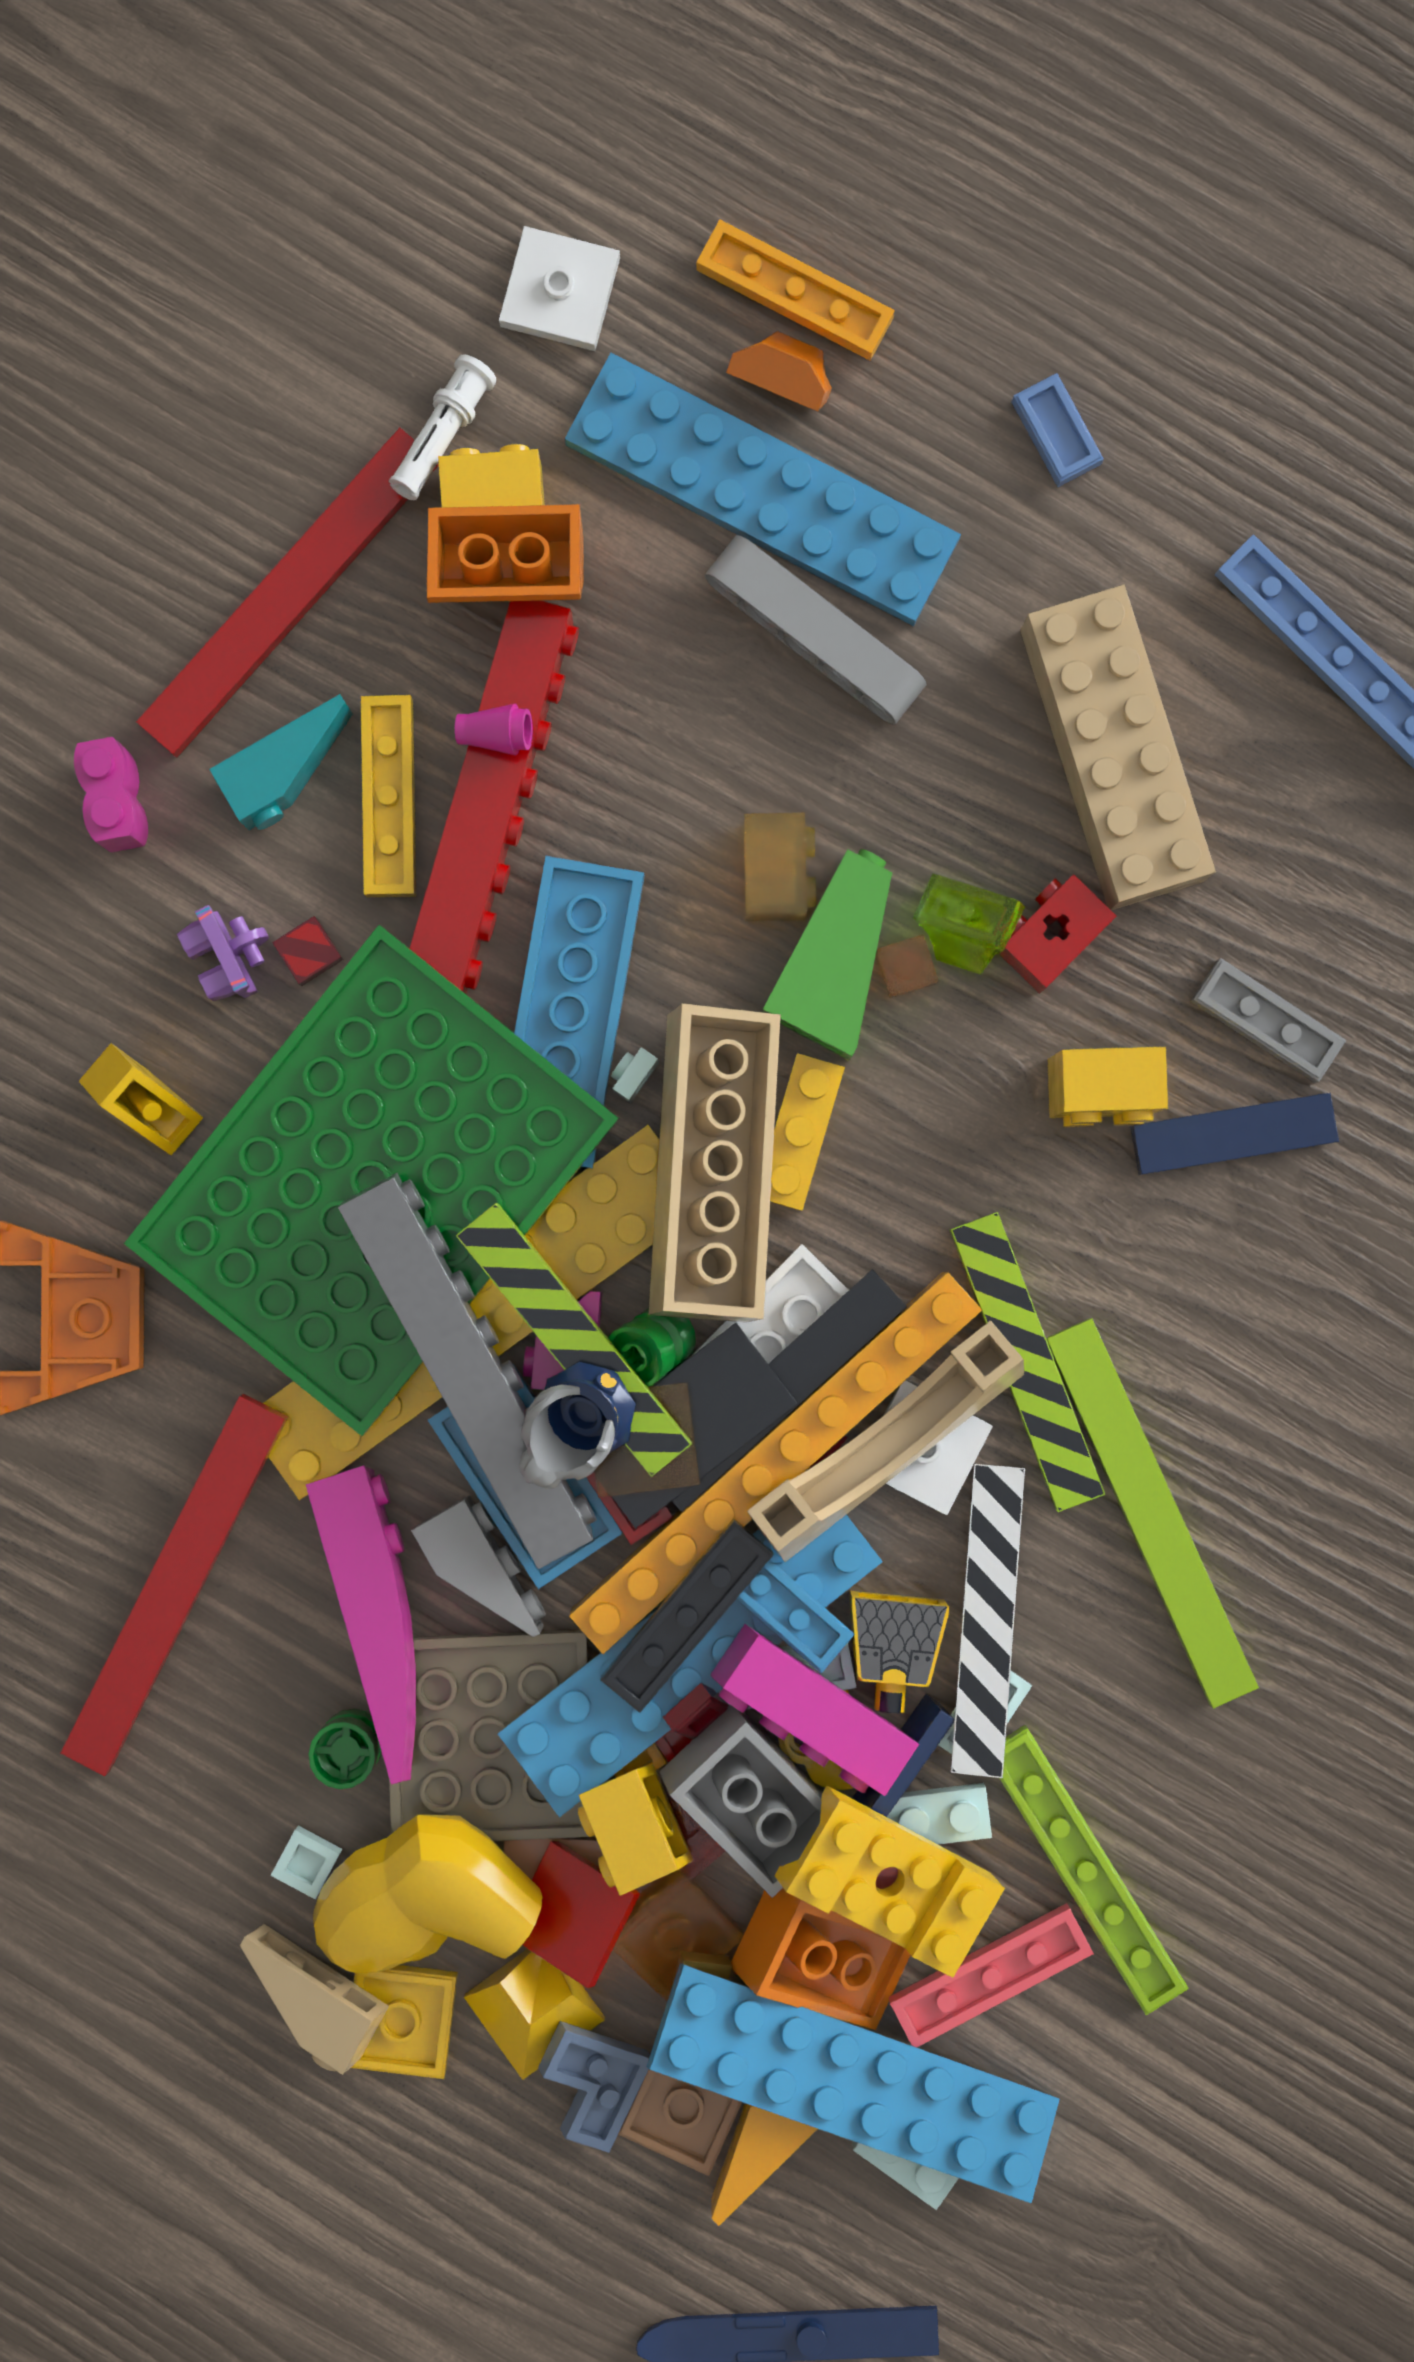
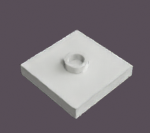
M524 226L499 318L500 327L595 351L620 261V251Z
M906 1380L899 1385L884 1415L916 1389L917 1386ZM972 1415L886 1484L948 1515L993 1426Z

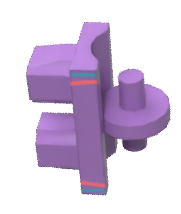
M209 905L195 911L199 920L189 924L177 933V936L184 951L192 960L214 950L220 962V965L198 975L207 997L212 1001H216L234 994L247 998L257 993L258 990L240 955L245 954L251 967H256L265 962L258 948L269 939L265 928L249 930L244 918L241 916L229 922L236 936L232 939L218 911L213 912Z

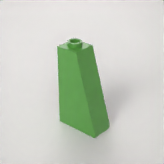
M847 849L762 1010V1013L780 1014V1025L848 1061L852 1058L858 1045L892 872L884 868L886 862L874 853L864 849H860L858 854Z

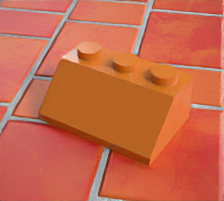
M580 504L428 508V603L581 599L584 582V538Z

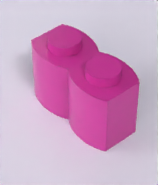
M113 737L77 743L74 752V769L81 787L86 792L83 801V818L88 833L96 843L111 853L145 846L148 838V821L141 803L136 799L140 781L138 768L133 756Z

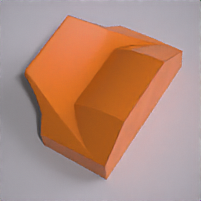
M776 331L757 344L734 352L726 372L815 411H819L824 406L832 389L825 372L823 350L779 331Z

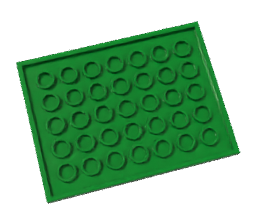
M378 925L124 1244L349 1427L363 1436L423 1361L340 1213L338 1206L344 1200L395 1173H398L402 1183L410 1179L425 1207L418 1210L427 1228L433 1225L437 1226L450 1251L443 1255L452 1274L459 1270L463 1273L475 1298L490 1280V1277L456 1235L491 1206L498 1203L525 1236L620 1118L384 927ZM474 1298L468 1301L469 1305L474 1300Z

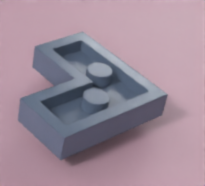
M562 2021L559 2022L538 2069L543 2078L578 2089L560 2127L565 2139L608 2153L610 2152L649 2070L646 2066L650 2054L646 2049Z

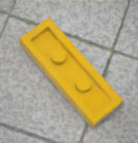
M799 1053L796 1054L774 1128L770 1202L803 1211L845 1067Z

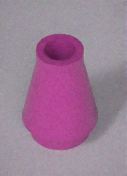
M515 703L470 714H457L455 718V739L458 745H472L512 755H517L519 750H529L531 747L533 735L531 713L529 709H519Z

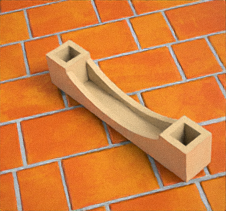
M989 1321L953 1349L951 1355L927 1379L888 1413L817 1465L790 1481L788 1479L747 1510L748 1514L784 1562L788 1561L1024 1375V1359L993 1322Z

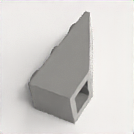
M469 1495L418 1524L411 1530L438 1577L532 1637L541 1633L544 1625L540 1619L546 1616L545 1610L532 1589L524 1592L515 1576L521 1572L519 1564L507 1545L499 1548L490 1530L496 1528L495 1523L481 1501L474 1504Z

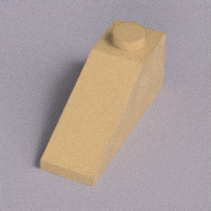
M266 1924L245 1936L240 1947L299 2046L312 2054L313 2060L320 2067L329 2071H337L343 2075L361 2059L389 2006Z

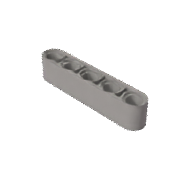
M736 535L704 575L708 583L723 597L874 714L890 724L895 725L927 685L923 676L910 664L755 544L740 535Z

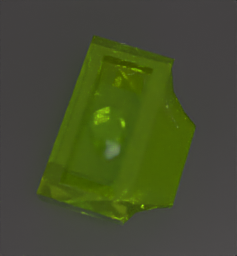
M932 873L913 919L928 933L936 960L982 975L992 958L996 954L1003 952L1025 906L1017 899Z

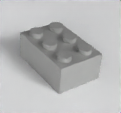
M729 1705L722 1715L681 1750L659 1773L669 1795L773 1898L783 1888L774 1876L779 1866L800 1858L820 1824L821 1797L823 1792L745 1712L742 1713Z

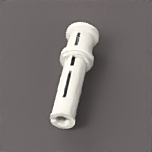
M460 355L454 363L456 371L446 387L437 390L433 396L434 411L418 437L414 440L413 445L395 474L389 480L390 486L398 494L409 500H416L421 489L438 463V456H443L460 427H465L467 424L472 423L475 418L474 408L485 391H490L496 384V377L490 368L472 356Z

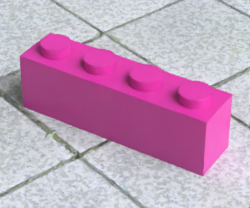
M746 1624L743 1625L710 1674L722 1687L718 1695L742 1713L746 1711L748 1706H751L763 1714L759 1721L762 1726L783 1740L791 1733L803 1741L799 1750L821 1766L825 1767L830 1759L842 1767L843 1770L839 1777L862 1793H865L870 1786L883 1796H886L919 1746L904 1731Z

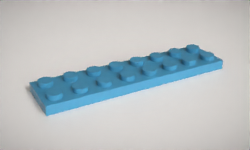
M610 353L565 437L567 447L715 524L748 539L763 549L913 627L961 536L960 533L613 353Z
M847 1514L786 1562L782 1560L760 1530L753 1533L756 1538L773 1551L774 1555L770 1560L823 1607H827L883 1562ZM736 1599L641 1713H639L604 1684L600 1678L653 1615L654 1612H652L628 1631L608 1651L597 1655L501 1730L498 1735L560 1818L581 1801L579 1798L580 1794L603 1784L669 1732L671 1728L663 1719V1716L700 1683L714 1689L716 1693L722 1690V1687L710 1674L744 1624L776 1645H779L783 1640Z
M681 1963L679 1964L646 2066L652 2071L1032 2203L1060 2100L1054 2096L810 2009L798 2008L757 1996L748 1987Z

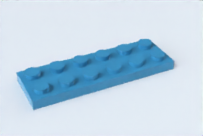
M545 856L514 1033L602 1105H605L645 875L644 872ZM597 1147L581 1167L593 1169Z

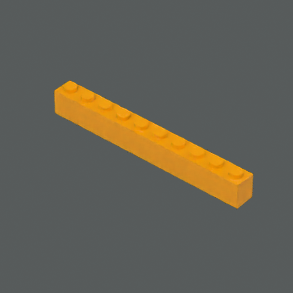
M949 1272L940 1273L906 1304L907 1307L686 1509L682 1512L679 1510L673 1518L661 1526L572 1607L569 1617L602 1654L608 1651L675 1589L733 1519L743 1527L752 1519L747 1510L787 1479L790 1481L804 1473L982 1311L979 1305Z

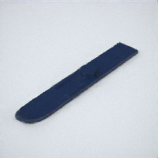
M937 2306L681 2316L665 2319L649 2327L637 2340L636 2351L638 2356L649 2362H791L939 2355Z

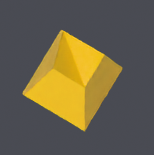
M529 1949L524 1950L464 1995V1999L522 2080L538 2069L560 2021L591 2031L605 2020V2016L582 1984Z

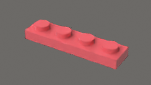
M1066 1903L967 1955L953 1978L937 1971L888 1998L908 2040L913 2047L917 2048L1094 1953L1069 1905Z

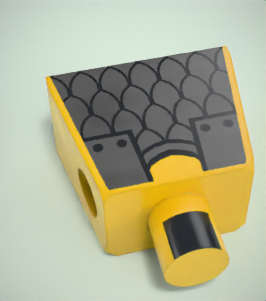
M850 1591L851 1630L855 1634L852 1637L856 1677L860 1681L876 1683L875 1710L885 1713H904L906 1686L929 1687L949 1615V1606L944 1599Z

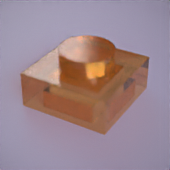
M924 934L877 948L876 957L889 998L929 987L939 982Z

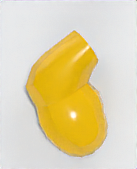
M416 1815L387 1838L356 1850L333 1871L321 1888L314 1908L313 1923L316 1944L332 1963L346 1971L360 1974L386 1971L406 1962L421 1960L437 1952L448 1937L464 1941L496 1957L506 1959L521 1947L532 1932L542 1908V1893L540 1888L516 1866L487 1834L461 1816Z

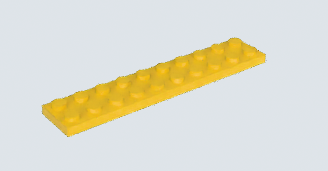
M649 1125L595 1162L593 1169L587 1168L569 1181L525 1235L576 1300L653 1245L659 1139ZM491 1279L470 1303L477 1319L485 1315L492 1325L499 1340V1343L493 1346L498 1357L533 1332ZM423 1362L366 1434L361 1436L293 1381L263 1403L288 1416L268 1457L300 1501L308 1495L306 1484L338 1474L443 1397Z

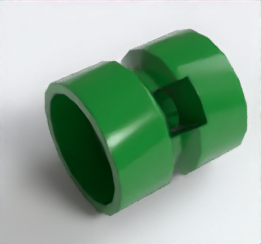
M649 1308L635 1316L632 1321L614 1330L608 1337L647 1387L654 1385L668 1372L675 1370L688 1360L693 1354L696 1345L695 1330L689 1318L649 1315Z
M353 1708L338 1712L326 1722L311 1741L308 1753L310 1768L316 1778L326 1786L336 1789L355 1787L367 1778L381 1758L382 1751L372 1716L367 1711Z

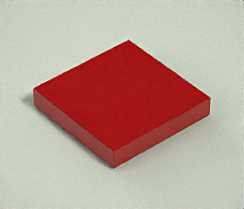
M551 1841L532 1878V1881L541 1890L542 1908L532 1932L522 1945L586 1988H591L596 1985L640 1892L634 1889L620 1896L616 1886L610 1888L607 1885L599 1866L563 1843Z

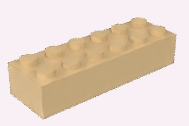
M1125 584L1029 613L1020 630L1107 907L1110 910H1115L1203 883L1216 873Z
M682 1003L667 1015L649 1315L745 1323L764 1319L780 1014Z

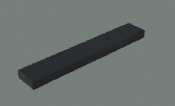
M872 1269L776 1356L769 1365L799 1403L798 1405H800L907 1306ZM797 1406L672 1502L681 1512L686 1509Z

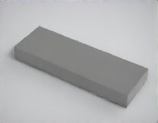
M1222 958L1216 961L1190 1001L1314 1083L1320 1082L1346 1042L1344 1038Z

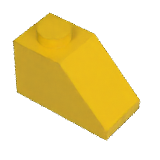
M112 1043L79 1080V1083L99 1106L169 1155H172L203 1119L194 1108L148 1069Z

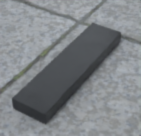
M733 1519L605 1670L600 1680L641 1713L774 1555L773 1551Z

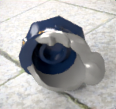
M579 1361L546 1380L545 1390L534 1399L527 1409L521 1431V1439L524 1441L527 1450L522 1453L519 1466L521 1474L528 1484L553 1489L563 1479H584L594 1472L610 1452L629 1442L636 1404L615 1371Z

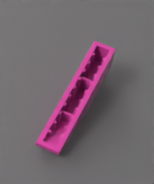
M363 1465L306 1484V1488L390 1783L393 1785L411 1780L416 1725V1664L412 1620L402 1565L398 1553L405 1551L404 1542L398 1525L395 1522L389 1524L384 1507L385 1504L390 1503L388 1487L382 1474L375 1476L373 1469Z

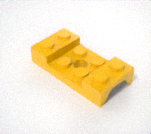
M826 1786L821 1797L820 1824L800 1858L779 1866L774 1875L787 1893L828 1914L832 1910L904 1947L913 1958L952 1978L955 1976L1005 1889L987 1870L829 1786ZM888 1867H896L898 1869L897 1878L891 1886L884 1889L876 1888V1878L882 1870Z

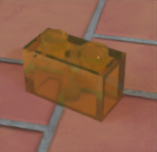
M805 813L744 814L745 921H802L806 918L807 907H816L815 877H806V857H815V828L805 827Z

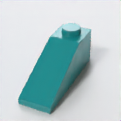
M341 694L209 769L236 817L248 830L254 827L262 830L276 824L284 817L282 811L293 805L353 715Z

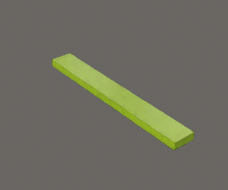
M1088 1318L1046 1337L1056 1366L1209 1705L1214 1709L1258 1689L1259 1686L1093 1319Z

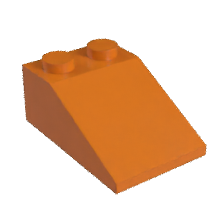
M782 1888L773 1898L764 1890L731 1964L733 1971L757 1996L798 2008L804 2007L835 2019L876 2030L889 2003L888 1997L892 1996L910 1958V1954L904 1947L832 1910L828 1914L787 1893Z

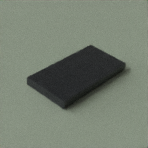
M734 1323L649 1389L692 1441V1445L652 1477L625 1444L610 1452L594 1470V1473L633 1526L638 1528L799 1403L738 1323Z

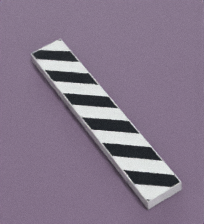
M974 1464L951 1773L1003 1778L1025 1468Z

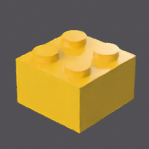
M1166 1047L1061 1050L1047 1059L1049 1118H1063V1127L1094 1126V1123H1102V1117H1113V1125L1116 1126L1144 1124V1122L1153 1121L1154 1113L1168 1109Z
M653 1764L630 1771L579 1795L583 1805L578 1807V1816L582 1827L589 1837H596L603 1856L598 1857L602 1876L610 1888L616 1886L620 1896L668 1875L693 1861Z

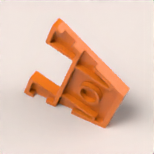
M0 1220V1266L39 1265L42 1268L41 1370L0 1371V1416L144 1368V1267Z

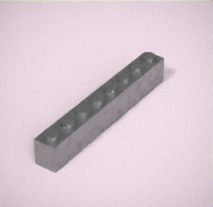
M395 1173L344 1200L338 1206V1209L536 1567L540 1569L592 1541L593 1535L590 1524L597 1521L596 1516L583 1493L576 1497L574 1496L566 1481L567 1479H563L553 1489L528 1484L524 1480L519 1463L522 1453L527 1450L524 1441L521 1439V1431L528 1408L525 1407L517 1392L524 1387L511 1361L508 1360L502 1364L493 1346L499 1343V1340L487 1317L484 1315L477 1319L468 1301L474 1298V1294L465 1276L460 1270L452 1274L443 1255L450 1251L436 1225L427 1228L418 1210L425 1207L415 1185L410 1179L402 1183L398 1173Z

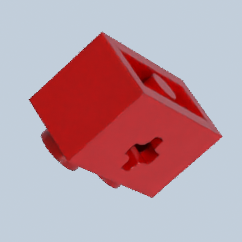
M1074 874L1064 884L1055 878L1034 899L1041 907L1028 920L1022 914L1018 915L1000 934L1006 943L997 953L1039 994L1117 917ZM1056 921L1062 927L1058 933L1059 937L1056 936L1048 940L1043 933L1046 931L1047 925L1049 926Z

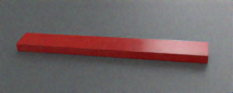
M399 427L136 721L176 758L406 503L408 499L398 494L390 486L391 483H389L391 476L395 474L414 442V439Z
M246 1394L239 1396L60 1754L103 1776H106L111 1771L288 1416Z

